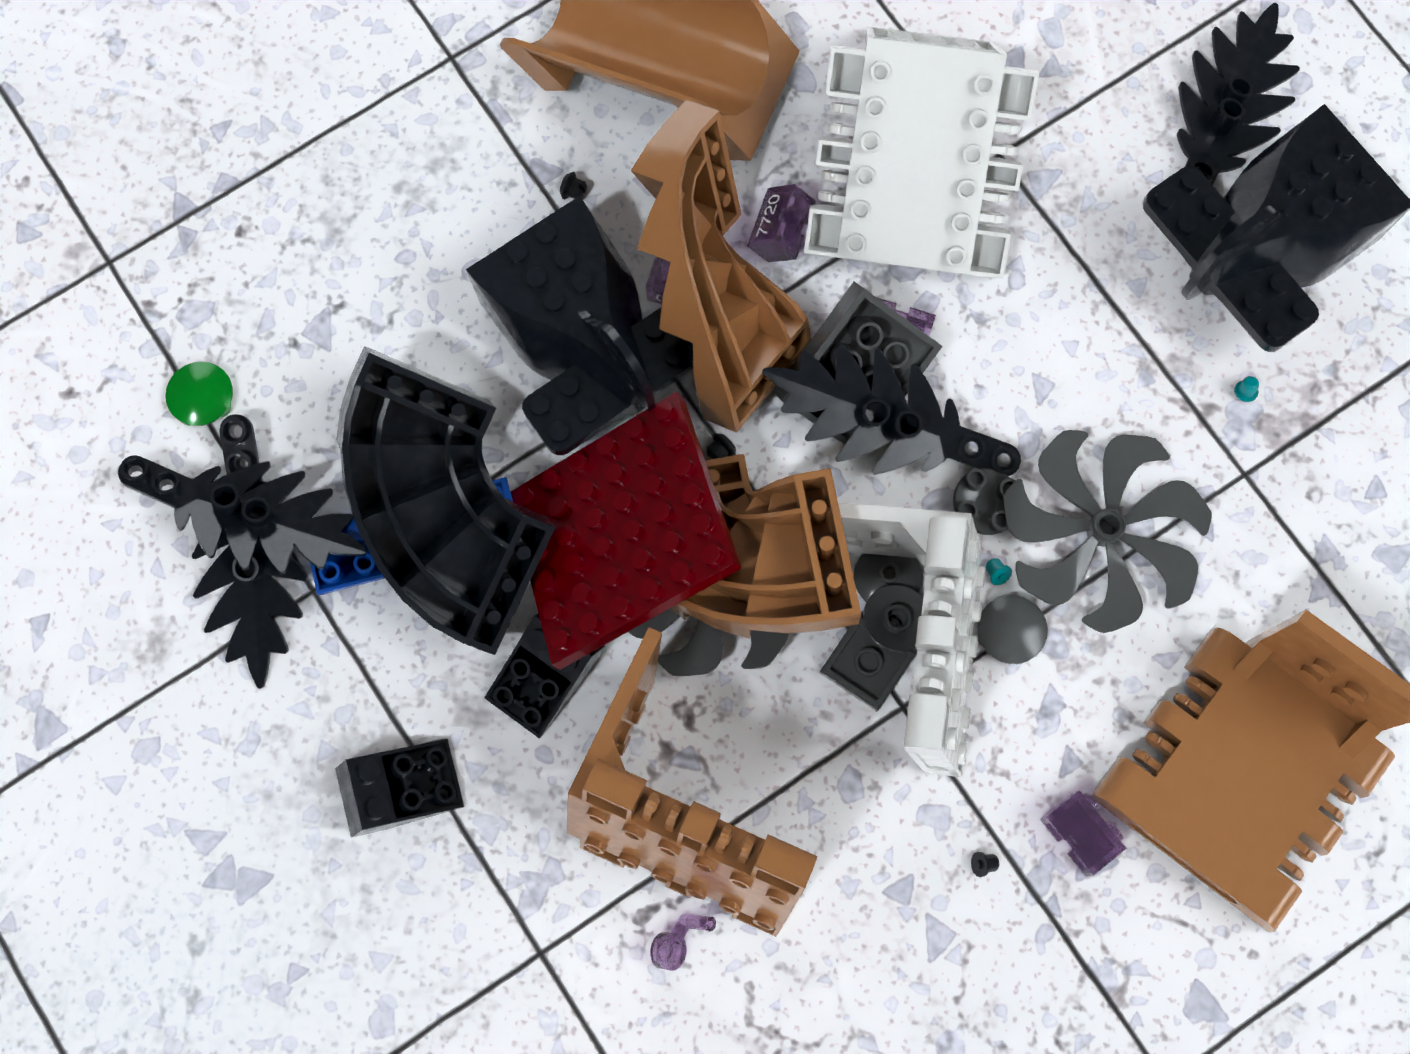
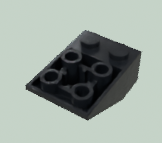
M538 613L531 620L484 698L540 739L588 676L606 646L604 645L559 670L551 664Z
M448 739L346 759L335 768L351 838L387 830L464 807Z

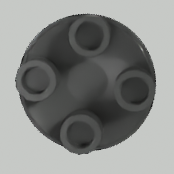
M992 468L972 469L960 479L955 487L953 494L955 512L971 513L978 534L994 535L1007 530L1003 495L1016 480Z
M1005 595L994 599L983 609L980 623H978L977 636L980 645L996 660L1008 664H1023L1034 658L1042 650L1047 639L1048 628L1046 619L1036 604L1021 596Z

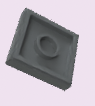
M861 616L859 624L849 627L819 673L878 712L917 653L913 650L893 652L882 648L867 633L863 617Z

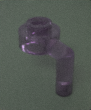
M688 913L680 915L671 932H661L652 941L650 948L652 963L657 968L674 971L680 968L686 958L687 947L684 937L688 930L695 929L711 932L716 927L715 918Z

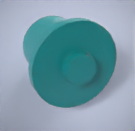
M1248 376L1243 381L1238 382L1234 388L1236 397L1243 402L1254 401L1259 393L1258 379Z
M993 558L986 564V571L990 574V581L993 585L1004 584L1012 576L1013 571L1011 567L1004 565L998 558Z

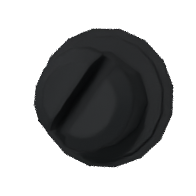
M575 172L566 174L559 190L562 199L565 200L568 197L575 199L578 196L583 198V193H586L587 184L585 181L576 178Z
M719 433L713 435L714 442L707 447V454L711 459L736 455V447L728 437Z

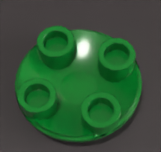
M193 362L177 370L168 382L165 393L167 407L171 414L184 425H207L215 422L220 417L227 416L231 411L233 396L231 380L222 368L213 363Z

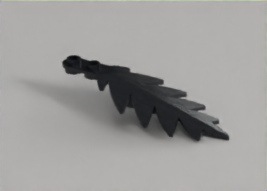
M1277 3L1270 5L1261 14L1256 23L1245 12L1241 11L1239 13L1236 23V46L1218 27H1214L1212 30V47L1218 72L1198 50L1194 51L1192 54L1193 69L1202 101L1185 82H1181L1178 86L1181 109L1189 132L1188 134L1182 128L1177 132V139L1181 150L1188 158L1185 167L1192 166L1197 168L1212 185H1214L1218 173L1239 169L1246 163V159L1232 156L1250 151L1273 139L1281 132L1279 127L1249 124L1281 112L1291 106L1296 100L1293 96L1261 94L1286 82L1300 70V67L1297 65L1268 63L1283 52L1294 39L1293 35L1275 33L1279 15Z
M842 344L838 346L835 381L824 366L806 351L801 353L799 371L775 367L762 370V373L769 380L790 393V396L781 407L783 413H809L824 410L806 434L805 440L807 442L830 438L858 426L835 457L836 462L868 454L894 440L872 469L874 475L904 467L927 454L929 455L921 467L922 472H927L937 467L947 458L977 469L992 468L1007 476L1013 475L1020 467L1021 456L1016 447L960 426L958 412L952 399L946 400L944 415L942 416L935 394L916 364H912L910 367L907 403L900 382L880 349H876L874 353L872 391L860 366ZM970 441L977 445V452L973 455H969L965 451V445ZM1002 453L1007 454L1009 457V463L1004 467L997 463V457Z
M239 414L227 416L220 425L219 434L226 474L241 469L240 461L243 458L248 462V466L260 462L251 421ZM237 425L242 428L240 437H236L234 434V428ZM261 477L250 490L266 483V481H263ZM225 527L217 550L229 545ZM260 537L248 570H242L229 545L210 566L193 593V597L198 599L233 583L215 606L204 628V632H213L239 620L230 639L225 661L230 663L246 656L251 676L258 689L265 686L271 652L286 654L289 651L285 637L272 615L296 619L303 617L302 610L291 594L272 576L298 581L308 580L307 573L292 555L286 573L279 574L267 558L262 548ZM199 542L192 553V559H199L206 555Z
M137 455L125 458L118 468L119 480L125 487L174 508L175 523L179 531L185 529L191 516L196 538L208 558L211 559L215 556L225 527L231 551L244 571L250 567L259 537L267 558L279 574L286 573L294 545L305 559L320 570L325 568L329 554L352 557L367 555L366 548L349 535L343 533L353 521L352 514H328L313 517L333 495L331 488L302 494L283 502L305 478L304 471L276 478L250 490L271 468L269 461L236 470L217 480L215 479L222 471L220 466L210 468L194 479H191ZM133 472H142V474H140L139 476H131ZM165 485L173 486L169 490H161Z

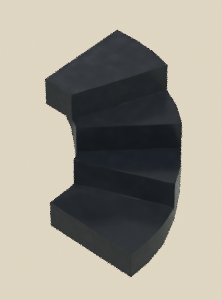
M364 346L350 376L341 404L336 437L341 453L343 485L356 526L378 570L404 603L433 628L465 645L495 655L556 527L547 516L504 498L493 483L482 454V439L497 409L490 400Z

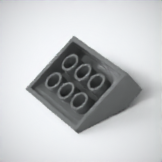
M853 281L803 351L808 352L820 362L835 381L838 346L844 345L860 366L872 391L874 353L876 349H880L892 366L906 396L909 391L911 365L916 364L923 373L943 346ZM801 354L790 369L799 371ZM779 386L773 391L783 403L790 396V393ZM824 410L799 414L814 424ZM858 426L833 437L845 445Z

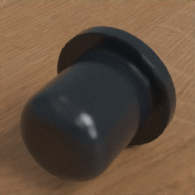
M975 852L971 858V868L977 877H985L988 873L997 871L1000 865L998 857L994 854L985 855L983 852Z

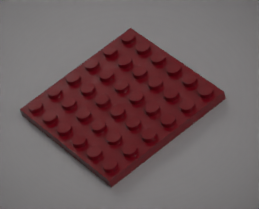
M677 391L656 403V407L650 412L644 410L510 491L513 503L547 516L556 527L530 582L552 666L559 670L742 568L684 397Z

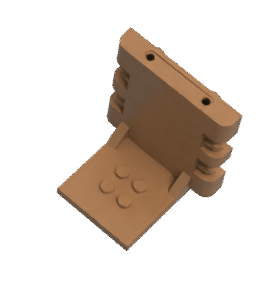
M1307 609L1255 636L1246 643L1225 629L1216 627L1210 630L1184 666L1186 670L1194 675H1189L1185 682L1189 689L1204 699L1201 706L1186 695L1176 693L1173 697L1174 703L1167 700L1158 702L1143 722V724L1156 732L1149 731L1145 736L1146 741L1150 746L1161 752L1164 757L1158 762L1148 753L1136 749L1132 756L1152 774L1128 758H1117L1090 795L1093 800L1267 932H1275L1303 892L1295 882L1277 870L1279 868L1298 881L1304 876L1301 868L1285 857L1287 853L1291 850L1301 859L1311 863L1316 859V853L1320 856L1330 853L1343 834V830L1335 822L1340 823L1344 818V814L1339 808L1327 801L1326 797L1331 793L1340 801L1351 805L1356 801V795L1360 798L1368 797L1395 759V754L1375 737L1381 731L1410 723V684Z
M648 627L568 791L567 834L580 839V849L622 868L624 866L632 869H637L638 866L652 872L651 876L665 883V887L689 898L693 896L704 900L707 896L720 902L719 907L733 914V918L777 937L805 890L818 856L769 834L766 839H763L719 819L720 812L693 801L691 806L647 787L648 780L625 770L620 756L624 755L631 739V731L635 724L638 725L646 708L645 702L652 690L656 677L662 633Z

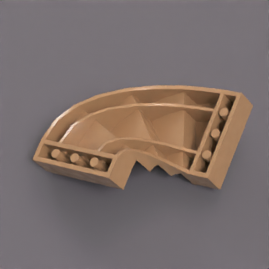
M685 100L649 141L631 169V172L656 199L648 215L637 249L670 262L662 298L659 329L693 343V373L703 419L737 433L776 386L762 373V370L773 367L790 369L812 338L808 318L798 304L736 253L725 240L723 235L742 214L720 111Z
M744 454L706 460L705 462L742 568L670 609L683 620H686L691 615L715 629L748 639L751 637L752 630L800 633L824 631L859 624L861 610L831 468L794 474L778 479L753 491L749 482Z

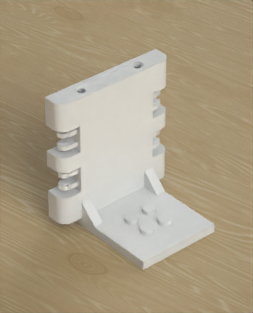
M867 26L865 49L831 46L825 95L859 100L858 104L831 102L830 110L839 114H856L855 126L834 122L828 124L827 132L853 136V140L819 137L816 165L848 169L849 171L823 170L821 172L822 179L828 182L847 183L846 192L839 193L824 190L819 192L818 199L844 204V207L820 204L810 205L804 253L1003 279L1011 233L1004 228L979 225L978 223L979 221L1004 223L1006 215L995 211H981L982 200L995 203L1008 202L1009 194L984 190V188L991 187L1019 191L1023 164L1015 160L990 157V153L1014 156L1017 153V147L1011 144L992 143L994 132L1015 135L1020 134L1021 126L1016 124L996 122V117L1031 121L1039 72L1005 66L1007 54L995 42Z
M838 503L848 552L916 558L924 567L926 579L922 614L918 617L915 643L917 657L913 692L909 695L903 748L924 772L961 777L962 765H965L967 743H964L965 729L969 728L971 708L965 707L966 692H973L974 671H972V657L976 658L978 650V636H972L974 622L980 623L982 601H980L981 588H984L986 567L980 564L982 549L972 514Z

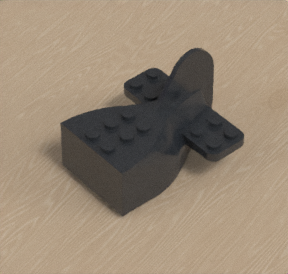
M1325 103L1255 157L1242 171L1224 198L1200 170L1192 166H1186L1152 188L1142 203L1145 213L1191 267L1190 279L1181 291L1186 300L1193 299L1201 293L1204 295H1215L1258 346L1267 352H1275L1310 328L1318 319L1319 309L1302 287L1319 283L1378 242L1410 210V199Z
M581 196L573 199L466 269L480 304L517 355L533 371L551 380L524 399L522 410L543 443L555 455L568 454L627 414L634 416L644 410L650 412L656 407L654 396L693 370V343L659 329L662 307L644 319L642 318L638 291L631 272Z

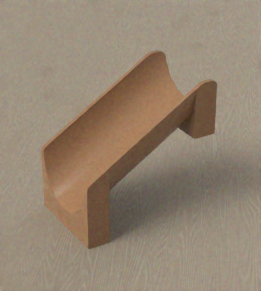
M561 0L555 22L542 39L528 43L516 38H503L500 43L501 49L545 91H567L577 72L675 105L677 108L685 100L719 110L730 160L741 161L752 160L800 52L758 0Z

